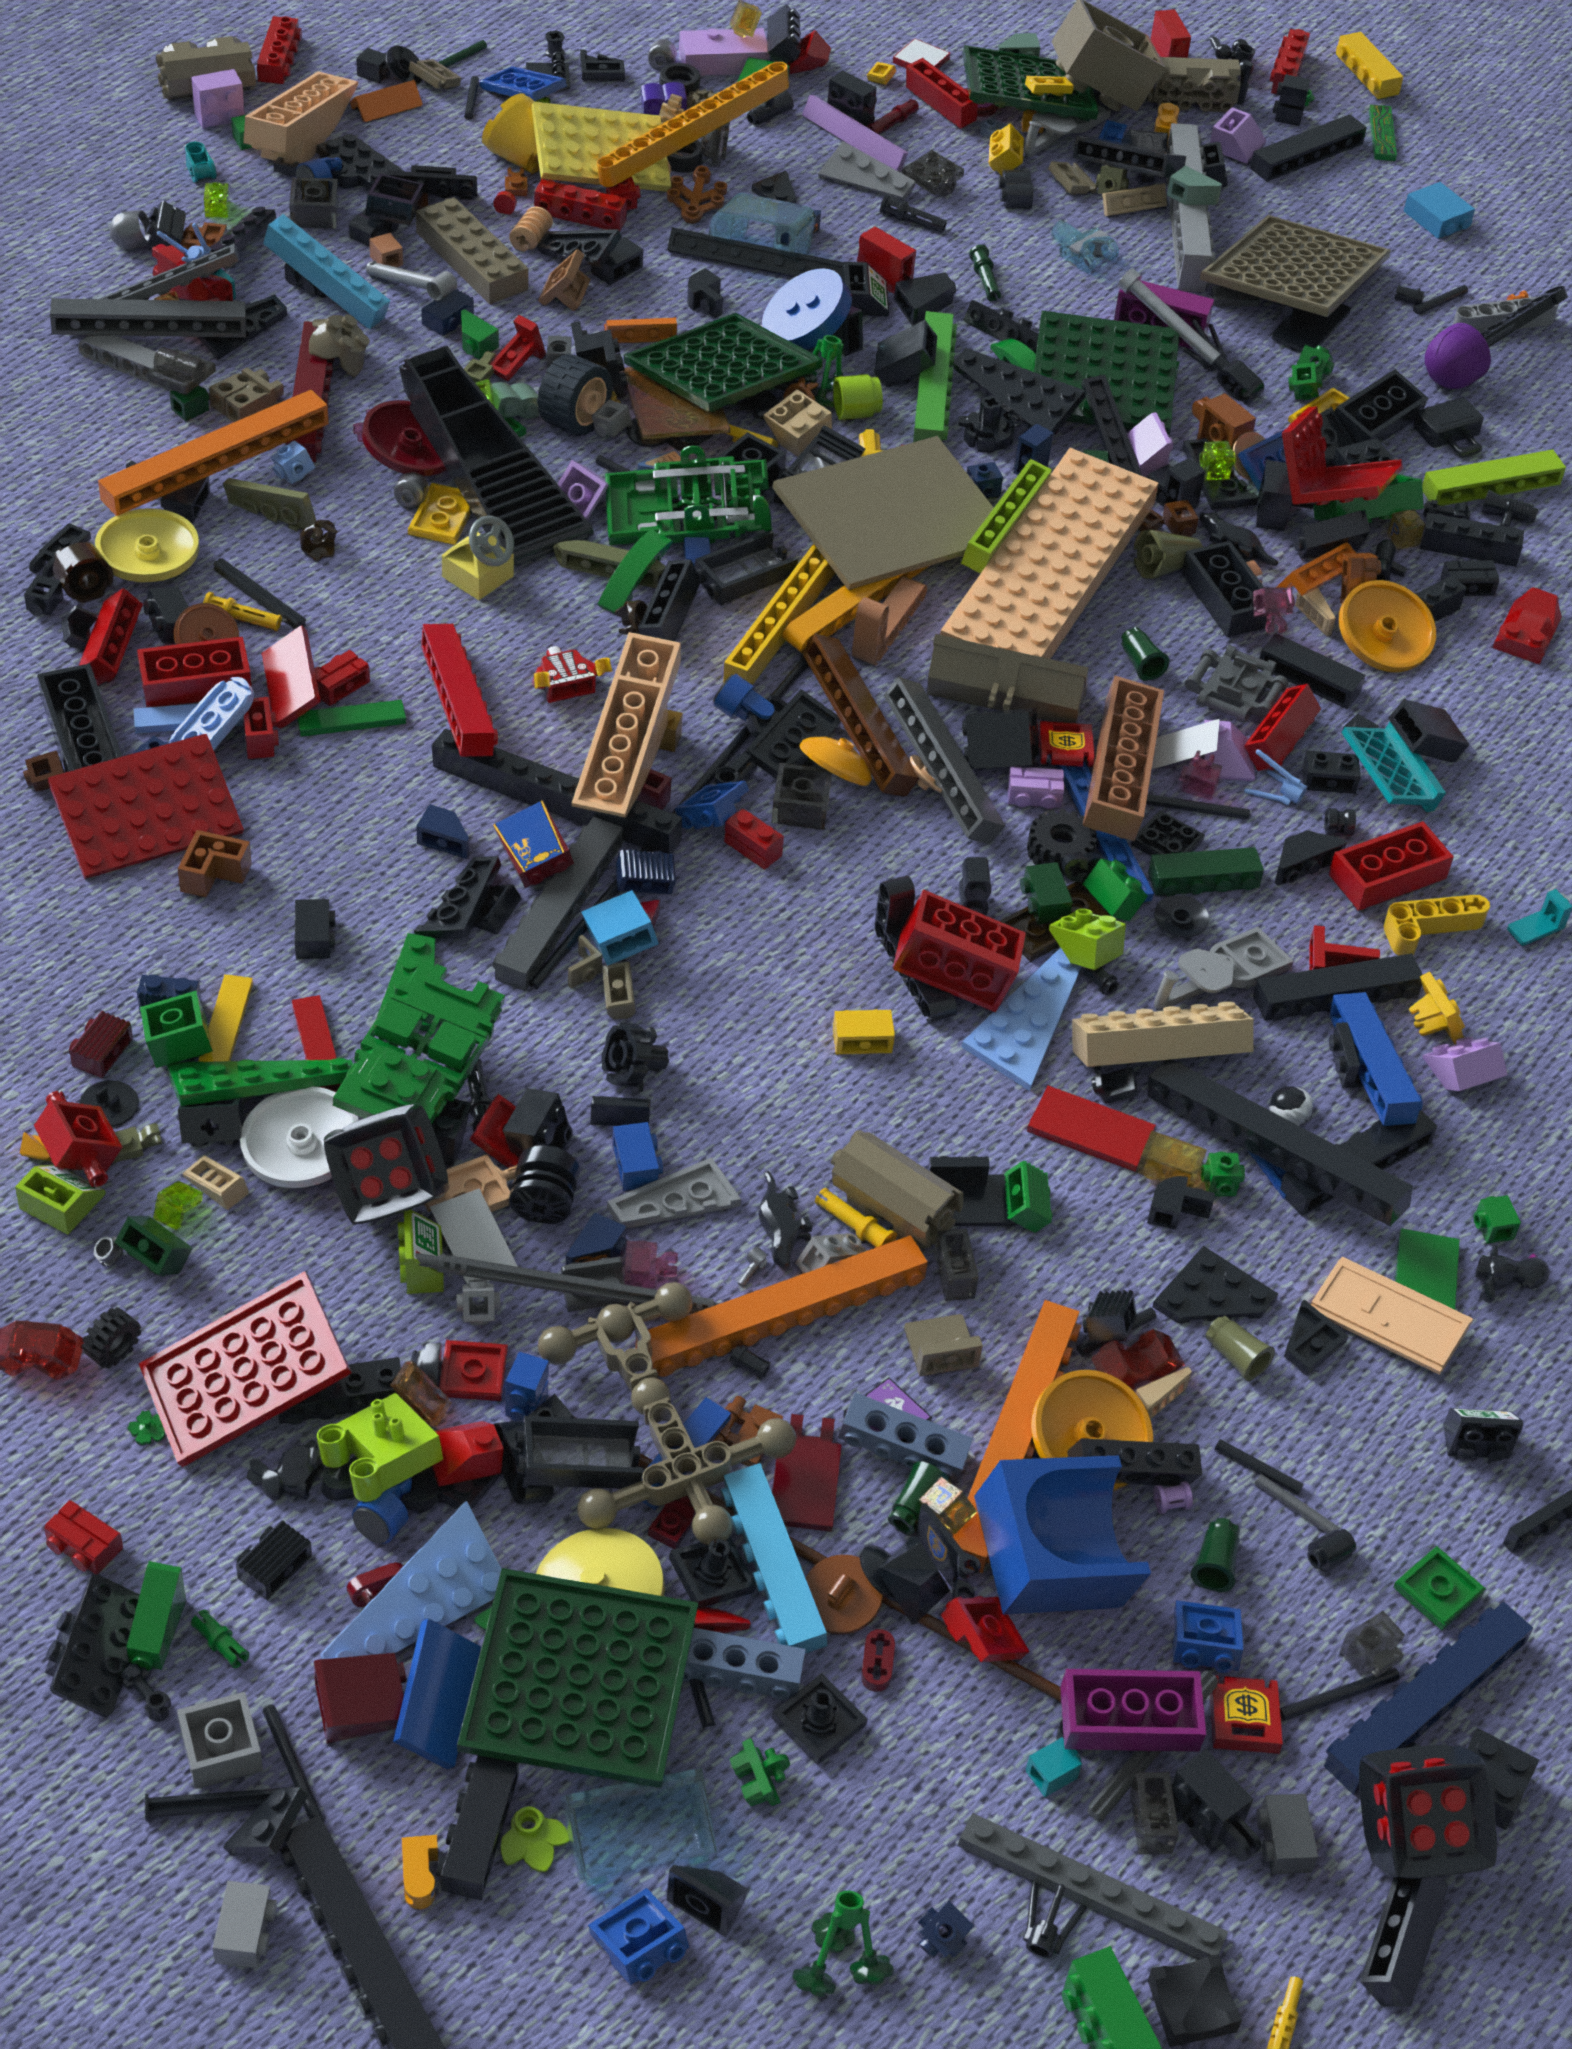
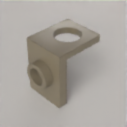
M583 935L579 936L578 954L584 960L568 968V986L571 989L583 982L592 981L596 975L602 972V954ZM585 947L589 950L591 956H588Z

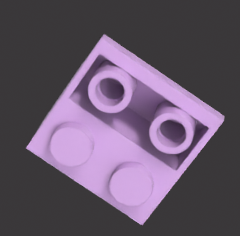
M1231 107L1213 126L1210 143L1221 142L1223 155L1248 164L1252 159L1253 152L1261 149L1266 144V139L1251 114Z
M1151 413L1127 433L1140 472L1146 478L1149 473L1169 464V454L1173 450V441L1171 437H1168L1164 423L1160 421L1157 413Z
M1473 1037L1460 1038L1456 1040L1457 1044L1449 1046V1044L1435 1046L1432 1048L1433 1052L1423 1055V1059L1446 1090L1462 1091L1508 1075L1501 1043L1489 1042L1488 1038L1473 1040Z

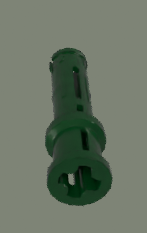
M976 245L969 252V257L974 262V271L980 275L988 301H997V298H1001V292L992 271L994 264L992 259L989 258V249L985 245Z

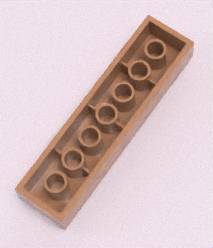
M1114 676L1105 700L1083 826L1095 831L1112 834L1119 838L1135 841L1145 813L1164 690Z

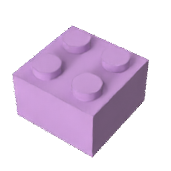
M234 69L191 77L194 112L202 128L229 124L232 117L245 115L242 82Z

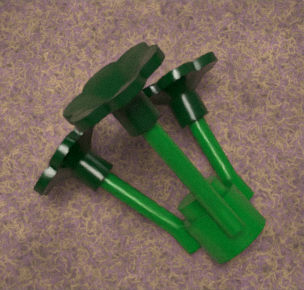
M825 335L823 340L818 339L817 346L812 354L817 356L821 351V356L827 359L821 387H818L817 395L814 396L815 401L821 406L834 407L835 403L829 400L826 395L827 391H833L834 378L843 376L841 366L844 345L841 339L832 335ZM836 357V372H834V377L828 378L831 362ZM813 371L811 374L800 377L805 378V383H816L817 372Z
M848 1890L838 1893L834 1912L825 1913L822 1919H817L813 1922L812 1931L816 1935L815 1943L821 1948L818 1960L813 1962L812 1967L805 1966L803 1969H795L793 1971L792 1977L797 1981L796 1986L799 1989L810 1991L818 1997H824L826 1993L833 1994L835 1992L836 1986L831 1982L832 1977L825 1973L827 1955L829 1950L833 1953H841L845 1946H851L855 1941V1934L851 1929H854L859 1923H861L865 1951L862 1953L863 1956L860 1957L859 1961L850 1965V1973L853 1975L854 1982L857 1984L868 1982L871 1985H879L885 1978L893 1975L894 1967L890 1964V1958L885 1955L877 1956L876 1951L872 1947L869 1927L870 1911L863 1908L864 1899L857 1892Z

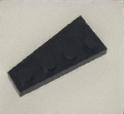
M618 229L547 231L537 245V248L542 254L567 259L574 251L579 249L584 254L581 263L601 268L611 252L616 248L622 235Z
M473 857L455 879L456 886L446 890L441 897L443 902L437 909L432 908L426 915L428 919L426 923L418 925L414 933L435 939L468 938L502 865L499 857Z

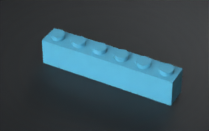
M282 214L268 225L263 244L365 327L371 329L385 318L390 299L287 216Z
M761 1463L724 1475L725 1488L720 1489L726 1507L732 1506L735 1514L731 1516L736 1534H742L746 1542L742 1544L743 1553L747 1563H754L757 1572L752 1573L757 1590L759 1592L764 1590L767 1600L763 1603L769 1620L775 1619L778 1629L774 1630L778 1644L806 1649L805 1654L826 1647L827 1632Z

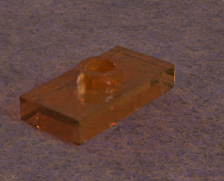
M413 1360L404 1363L390 1385L426 1423L433 1427L438 1426L452 1404V1401Z

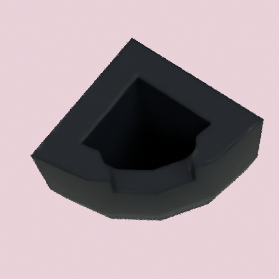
M428 1343L425 1350L419 1352L414 1350L410 1360V1385L415 1393L427 1400L437 1401L442 1362L441 1343Z

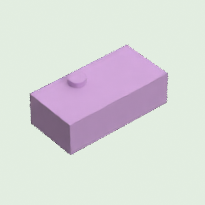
M763 28L680 31L679 55L681 63L695 67L699 71L700 76L741 74L748 57L767 61L770 58V55L767 53V40Z

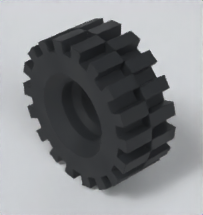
M1060 809V813H1056L1055 810H1049L1048 815L1042 813L1039 815V819L1035 818L1033 820L1027 843L1028 856L1030 859L1034 858L1033 863L1035 865L1057 862L1064 876L1065 873L1061 866L1064 857L1070 853L1087 854L1094 852L1097 833L1095 830L1083 826V815L1078 818L1077 813L1074 811L1071 814H1066V810ZM1054 839H1065L1070 843H1060Z

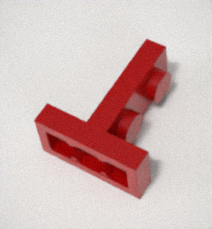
M518 315L513 321L517 331L516 335L489 364L493 366L494 374L506 381H509L531 355L539 359L546 355L538 325L521 315Z
M1314 925L1309 941V970L1380 959V949L1325 943V926Z

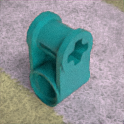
M201 142L186 144V166L193 182L195 183L199 179L209 177L216 179L215 164L213 159L210 158L205 145Z

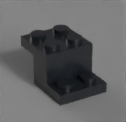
M580 321L571 323L576 355L606 368L608 373H610L616 398L624 397V386H628L623 358L619 353L618 339H613L611 329L588 334L587 329L582 330Z

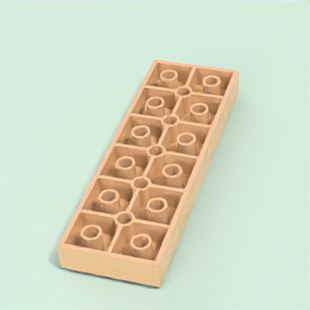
M1069 448L945 623L940 635L1051 659L1154 506L1159 483Z

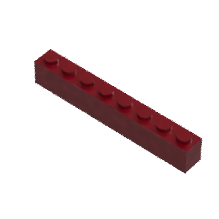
M304 321L292 397L312 390L329 406L328 392L331 391V377L333 376V362H335V358L322 359L309 354V340L317 328L313 327L312 322ZM325 426L285 444L288 445L292 441H296L307 450L312 462H316L317 453L322 454V439L320 438H324Z

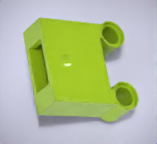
M396 1393L383 1400L376 1399L372 1401L371 1406L336 1424L326 1425L317 1432L321 1459L327 1467L343 1466L349 1461L352 1453L358 1458V1460L351 1464L349 1472L354 1496L363 1502L376 1500L387 1489L443 1460L439 1435Z

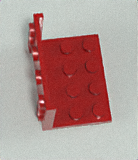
M1317 406L1308 407L1282 432L1293 504L1315 502L1316 505H1325L1332 500L1347 503L1353 501L1354 498L1363 497V500H1373L1378 498L1403 469L1402 459L1326 467L1324 454L1326 451V440L1321 434L1323 419L1322 415L1318 413Z

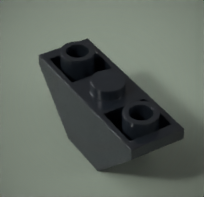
M1308 830L1286 838L1274 883L1277 886L1286 882L1293 883L1301 876L1315 874L1321 868L1331 865L1334 853L1346 849L1347 842L1342 838Z

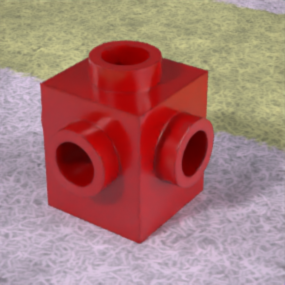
M632 176L615 186L606 187V194L627 198V210L637 209V199L641 198L639 185H635Z

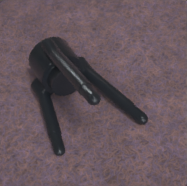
M1194 319L1192 322L1198 333L1212 346L1197 320ZM1209 324V329L1216 347H1212L1227 359L1213 324ZM1184 348V351L1198 361L1204 369L1210 368L1212 371H1216L1205 359H1202L1189 348Z
M1032 1881L1027 1928L1023 1940L1027 1942L1026 1948L1030 1952L1044 1958H1051L1053 1953H1060L1064 1941L1082 1917L1087 1906L1081 1904L1061 1933L1058 1934V1927L1053 1922L1065 1891V1886L1060 1884L1046 1920H1039L1038 1924L1035 1925L1039 1884Z

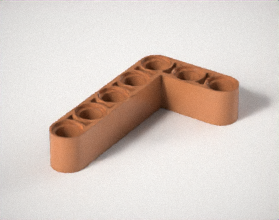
M903 576L883 604L864 597L856 612L852 657L877 666L878 663L876 662L880 661L889 649L887 646L892 645L900 634L898 631H902L910 620L908 617H912L921 604L919 602H923L927 592V585Z

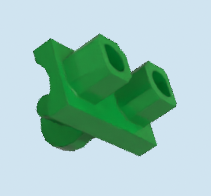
M752 1738L743 1741L744 1750L732 1756L729 1760L739 1779L752 1772L755 1774V1780L741 1786L746 1802L750 1807L768 1801L771 1806L781 1803L771 1776L775 1777L777 1783L786 1780L784 1771L790 1766L788 1756L785 1754L776 1755L774 1748H769L765 1751L767 1759L764 1761L760 1749L755 1747Z

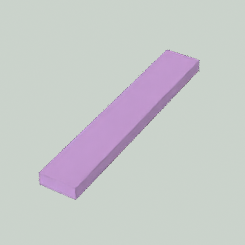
M809 95L802 116L849 145L901 172L908 152L815 95Z

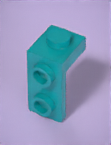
M1557 889L1547 892L1541 911L1508 924L1507 930L1522 946H1525L1565 929L1572 911V905Z

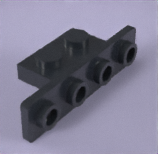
M976 300L970 302L963 319L964 322L1001 341L1007 339L1020 341L1036 354L1039 328L1033 326L1032 320L1025 317L1019 319L1014 316V311L1002 307L1001 310L991 309Z

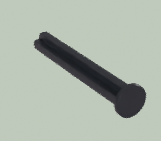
M276 1788L149 1798V1793H146L145 1820L150 1822V1817L255 1810Z

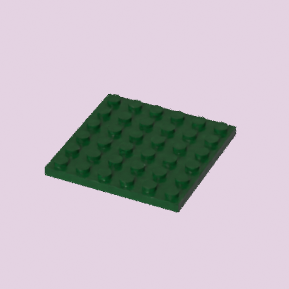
M964 45L962 54L969 100H972L974 103H992L1000 108L1011 106L1020 111L1030 109L1036 110L1040 114L1056 113L1064 118L1075 116L1083 121L1097 120V103L1093 88L1088 86L1085 93L1073 89L1072 94H1064L1063 96H1056L1052 93H1044V95L1040 96L1033 94L1025 85L1027 76L1064 77L1066 72L1056 65V59Z
M1041 310L1034 372L1082 390V379L1105 375L1125 429L1132 430L1151 413H1157L1160 421L1165 425L1167 435H1170L1179 334L1169 327ZM1086 397L1066 421L1096 425Z
M733 313L624 354V364L708 412L717 411L723 406L735 404L741 399L753 397L759 392L773 389L779 384L791 382L797 377L811 374L813 371L823 368L822 358L738 313Z
M501 1568L457 1743V1752L662 1788L698 1610V1602Z

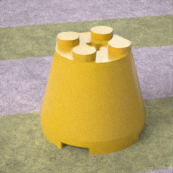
M520 93L510 97L500 105L502 110L493 121L491 119L488 120L483 130L482 143L490 152L534 174L539 170L531 109L532 103L535 101L524 93Z

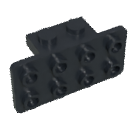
M411 165V172H386V175L423 183V193L437 195L439 198H450V195L459 196L461 199L471 200L473 197H478L477 177L472 175H456V168Z
M1341 303L1328 317L1283 305L1281 314H1283L1282 322L1272 333L1271 338L1299 352L1303 351L1305 345L1316 349L1350 314L1351 308Z
M930 1157L928 1170L963 1192V1208L960 1213L955 1210L952 1216L956 1220L954 1226L1017 1225V1223L1007 1219L1009 1214H1007L1008 1209H1006L1008 1206L1006 1204L1008 1201L1006 1200L1007 1195H1005L1007 1186H1005L1006 1181H1004L1006 1177L1004 1174H988L990 1168L989 1157Z
M93 1574L88 1579L80 1603L69 1612L65 1611L59 1618L56 1629L59 1630L57 1639L52 1642L46 1653V1659L49 1661L45 1673L53 1676L50 1690L53 1694L102 1717H108L113 1713L123 1684L122 1672L130 1664L126 1647L140 1594L99 1574Z

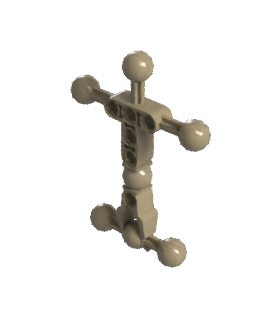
M677 1282L666 1283L658 1289L653 1300L637 1306L631 1301L627 1307L620 1304L608 1305L601 1309L597 1319L589 1317L587 1325L571 1331L560 1325L549 1327L542 1332L537 1347L543 1359L549 1360L550 1364L561 1365L572 1360L578 1347L597 1340L598 1347L608 1369L613 1372L618 1371L631 1390L632 1405L640 1415L644 1416L645 1424L649 1425L650 1435L662 1458L661 1462L645 1469L642 1481L612 1493L602 1488L589 1489L583 1493L577 1505V1514L584 1525L595 1530L606 1528L613 1523L617 1511L644 1500H647L652 1505L660 1506L688 1496L696 1512L692 1522L693 1534L701 1544L709 1546L713 1540L716 1545L717 1539L724 1541L729 1539L733 1530V1521L731 1515L723 1507L713 1505L705 1488L723 1482L724 1475L732 1473V1466L762 1454L773 1459L786 1457L794 1449L797 1436L794 1428L788 1421L775 1418L761 1424L757 1436L730 1447L724 1442L713 1441L694 1448L676 1409L671 1404L669 1387L663 1380L658 1379V1373L656 1369H653L651 1335L644 1322L660 1316L669 1321L681 1320L688 1316L693 1305V1298L690 1290L683 1284ZM633 1331L639 1340L636 1349L628 1348L625 1352L621 1348L614 1349L610 1343L624 1342L631 1337ZM636 1371H644L640 1374L635 1373ZM663 1420H664V1421H668V1422L665 1423V1424H659V1423H658V1422L663 1421ZM672 1446H680L679 1449H670ZM714 1460H722V1461H723V1462L718 1463V1464L712 1463V1461H714ZM687 1471L693 1472L691 1475L682 1474ZM655 1483H662V1484H664V1485H662V1486H660V1487H653V1486H652V1485L655 1484Z

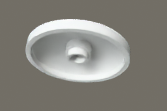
M310 1087L275 1093L260 1102L250 1112L243 1124L240 1144L244 1160L257 1177L275 1186L304 1188L321 1184L332 1178L325 1155L324 1137L335 1129H342L358 1121V1116L333 1106V1096L336 1092L325 1088Z

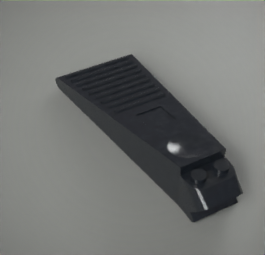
M443 346L404 360L405 364L399 366L404 391L411 402V412L476 518L494 516L507 524L514 539L512 553L514 554V565L518 566L554 552L553 546L557 543L572 540L584 541L594 534L591 524L467 374L448 346ZM487 523L482 525L485 533L491 532L493 524ZM500 530L498 535L499 545L506 549V538L502 530Z

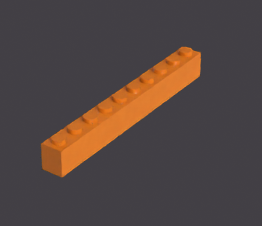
M312 390L306 391L98 480L100 500L116 516L328 425V405Z
M910 1235L698 1311L681 1320L671 1321L648 1329L651 1335L653 1369H656L658 1376L666 1377L679 1368L696 1366L709 1357L715 1355L724 1356L736 1348L737 1345L751 1346L761 1338L770 1335H781L789 1328L797 1325L806 1326L813 1322L814 1319L824 1315L833 1316L846 1307L863 1305L869 1299L876 1296H888L898 1288L907 1285L915 1286L925 1279L928 1261ZM637 1336L635 1341V1349L637 1348V1342L639 1341Z
M1044 1300L953 1534L954 1540L961 1549L975 1556L980 1561V1573L984 1572L986 1564L990 1563L974 1495L1000 1460L1033 1459L1036 1450L1035 1445L1032 1443L1031 1431L1034 1406L1044 1389L1058 1377L1064 1375L1060 1368L1062 1364L1068 1366L1073 1352V1348L1069 1347L1070 1342H1077L1082 1325L1077 1323L1080 1311Z

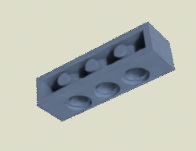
M856 1392L853 1395L837 1437L851 1446L863 1447L873 1451L881 1458H891L904 1463L910 1469H912L915 1462L929 1463L944 1472L950 1481L954 1483L957 1482L963 1470L973 1440L969 1436ZM869 1426L878 1428L880 1432L873 1431ZM899 1438H905L910 1443H904ZM928 1449L937 1451L939 1455L932 1454Z
M694 1628L683 1681L699 1679L714 1688L727 1687L737 1689L745 1694L758 1693L772 1696L777 1700H788L798 1692L806 1649ZM698 1657H703V1658H706L707 1660L701 1661V1660H698L697 1658H698ZM729 1664H738L740 1667H733ZM762 1670H770L773 1673H765Z

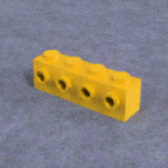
M1362 32L1339 37L1336 55L1377 99L1399 95L1404 76Z

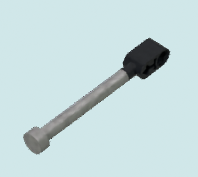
M1131 268L1123 275L1117 286L1126 294L1131 291L1218 371V383L1237 401H1243V404L1247 405L1264 392L1265 386L1263 381L1240 360H1233L1231 363L1226 360L1140 281L1142 276L1134 268Z

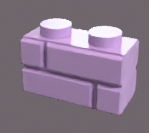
M1010 766L1008 804L1019 807L1041 806L1046 809L1061 808L1064 794L1063 770Z

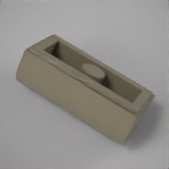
M630 961L602 966L606 1009L609 1017L612 1019H628L632 1017L636 1012Z

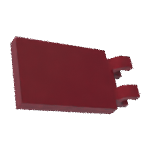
M791 1414L790 1424L796 1432V1445L789 1455L776 1459L772 1489L773 1497L785 1526L832 1532L842 1444L832 1443L835 1419L822 1418L820 1437L801 1435L804 1415Z

